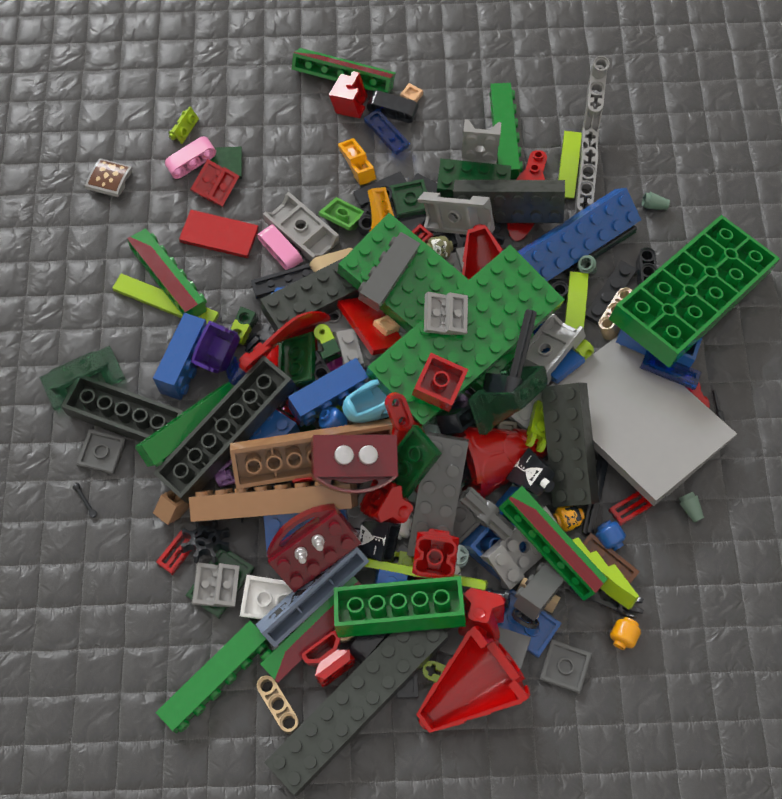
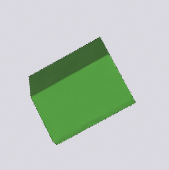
M336 197L319 211L318 215L347 230H356L359 219L364 211Z

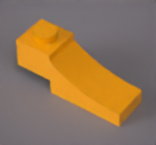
M354 138L338 144L340 152L343 154L352 170L354 178L360 185L376 180L374 167L367 160L366 153Z
M386 187L368 190L372 214L371 230L388 213L394 216Z

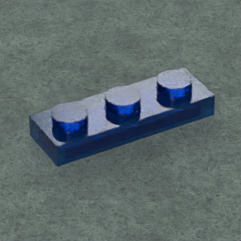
M379 109L364 117V122L395 155L409 147L408 140Z
M648 350L640 366L643 370L693 390L696 389L701 375V371L675 362L669 368Z
M236 356L233 357L225 371L229 382L234 386L246 374L239 367L240 358Z

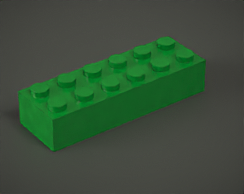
M461 576L334 587V627L338 638L466 626Z

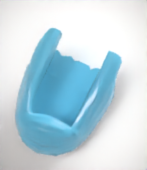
M378 379L367 382L345 398L342 409L343 414L348 420L353 423H365L389 417L385 407L387 396L378 387L380 385Z

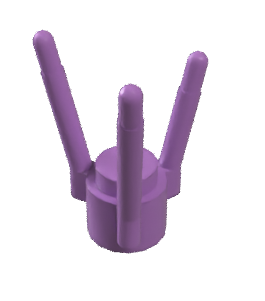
M231 459L215 475L216 482L220 488L235 483L232 470L226 469L232 464Z

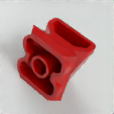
M373 480L370 487L376 486L378 481ZM391 481L380 489L366 493L360 503V511L375 519L376 522L405 523L413 511V505L408 498L402 497V486Z
M439 529L417 532L412 573L428 578L454 577L459 538L450 535L449 531Z
M475 588L467 589L463 593L466 626L458 628L459 635L465 636L472 627L480 626L487 631L486 636L489 638L494 636L499 641L500 631L497 624L504 622L505 598L500 594Z
M336 631L330 632L302 653L304 662L317 668L315 677L322 688L331 684L356 663L350 650H339L341 639L337 637Z

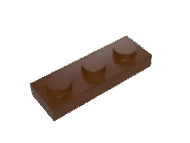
M592 533L583 542L590 553L597 551L608 566L615 564L629 584L639 574L640 571L612 549H606Z

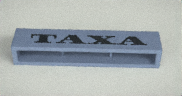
M356 547L296 592L292 591L256 623V626L262 635L276 647L334 594V587H342L369 560Z

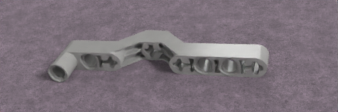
M604 56L595 58L588 80L580 146L575 214L583 210V202H586L585 208L594 202L599 127L604 105L606 76L610 64L608 58ZM593 90L599 91V93L596 94L593 92ZM588 157L591 159L590 164H587ZM588 172L591 176L587 177L583 173ZM582 189H587L590 193L585 194L582 192Z

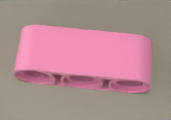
M203 136L169 156L165 160V165L172 177L179 179L204 164L207 159H212L216 155V150L210 140Z
M273 224L257 234L261 244L285 270L295 268L303 262L300 253Z

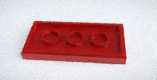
M190 210L179 241L180 243L248 259L259 226Z
M358 298L338 301L337 307L372 356L383 354L402 338L397 331L385 336L373 325L374 320L386 316L381 309L376 311L358 300Z

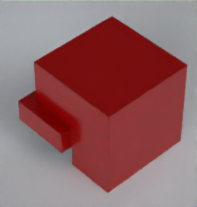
M353 71L351 76L340 74L329 93L336 114L360 118L365 110L363 104L368 96L359 72Z

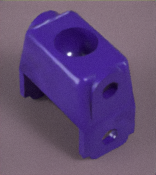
M209 321L197 343L191 362L214 373L226 371L240 342L238 332Z

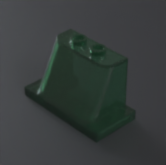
M107 346L52 369L49 373L41 376L40 380L53 409L56 411L62 408L61 405L68 394L66 387L72 385L76 379L83 376L90 377L101 372L105 382L113 385L126 378L111 347Z
M513 362L507 364L500 371L501 375H510ZM524 366L521 376L523 383L513 392H486V390H478L468 399L480 435L488 434L496 425L523 409L547 386L548 377L545 366Z

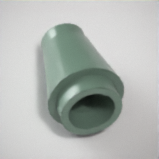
M645 192L641 205L645 209L667 210L670 200L653 192Z
M590 255L581 257L578 261L579 270L583 273H596L597 266L594 257Z
M691 492L679 498L681 502L679 504L692 519L693 523L704 518L698 495L695 496L694 492Z

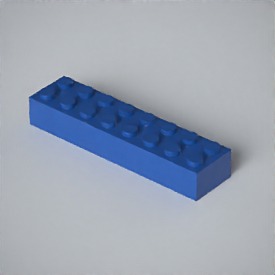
M627 188L614 189L517 252L546 281H549L578 262L581 257L589 255L641 221V218Z

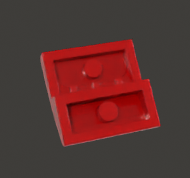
M207 159L190 190L223 207L239 175Z

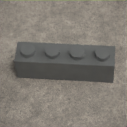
M402 232L397 237L394 236L388 245L390 247L387 252L383 251L378 261L380 263L378 266H373L370 270L368 281H363L360 285L358 300L379 311L419 251L421 243Z
M548 561L546 563L541 562L535 571L537 574H531L525 583L527 586L525 588L521 586L515 594L517 600L514 607L533 621L536 620L566 582Z

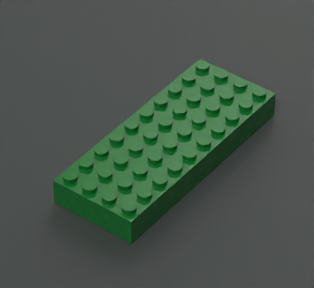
M388 213L338 264L337 273L358 290L362 282H367L370 278L368 274L372 267H377L380 263L378 260L383 251L387 252L390 247L388 245L394 236L397 237L402 232L421 243L419 251L380 308L406 332H409L424 319L425 294L427 292L447 295L449 292L454 293L469 279L392 214ZM516 347L487 373L501 374L513 361ZM485 374L471 386L481 396L484 393L482 388Z
M720 215L615 306L609 320L670 368L768 276L780 258L723 215Z
M511 245L454 292L468 296L467 334L448 335L424 332L423 319L367 367L366 375L371 380H379L380 385L378 387L386 396L392 392H397L406 398L413 420L422 429L434 420L439 413L444 411L412 396L430 353L468 369L456 396L457 399L517 346L527 309L537 312L534 331L560 308L565 300Z

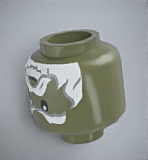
M446 236L429 238L426 243L444 259H448L453 251L452 241H449Z

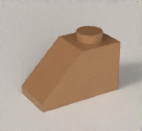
M170 490L160 496L153 514L169 525L178 520L187 511L189 504Z

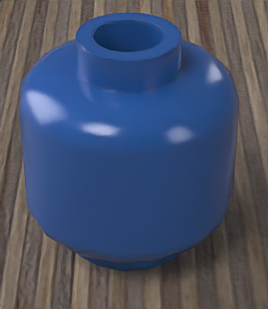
M329 407L321 411L318 423L322 429L348 425V419L338 408Z
M608 520L597 527L596 537L606 549L612 548L613 551H616L624 545L622 541L625 540L626 534L618 522Z

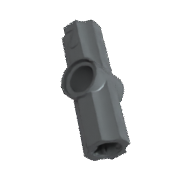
M468 487L461 493L459 501L474 514L473 517L478 523L488 527L501 540L505 541L512 535L515 527L499 513L500 509L495 504L485 500L472 487Z

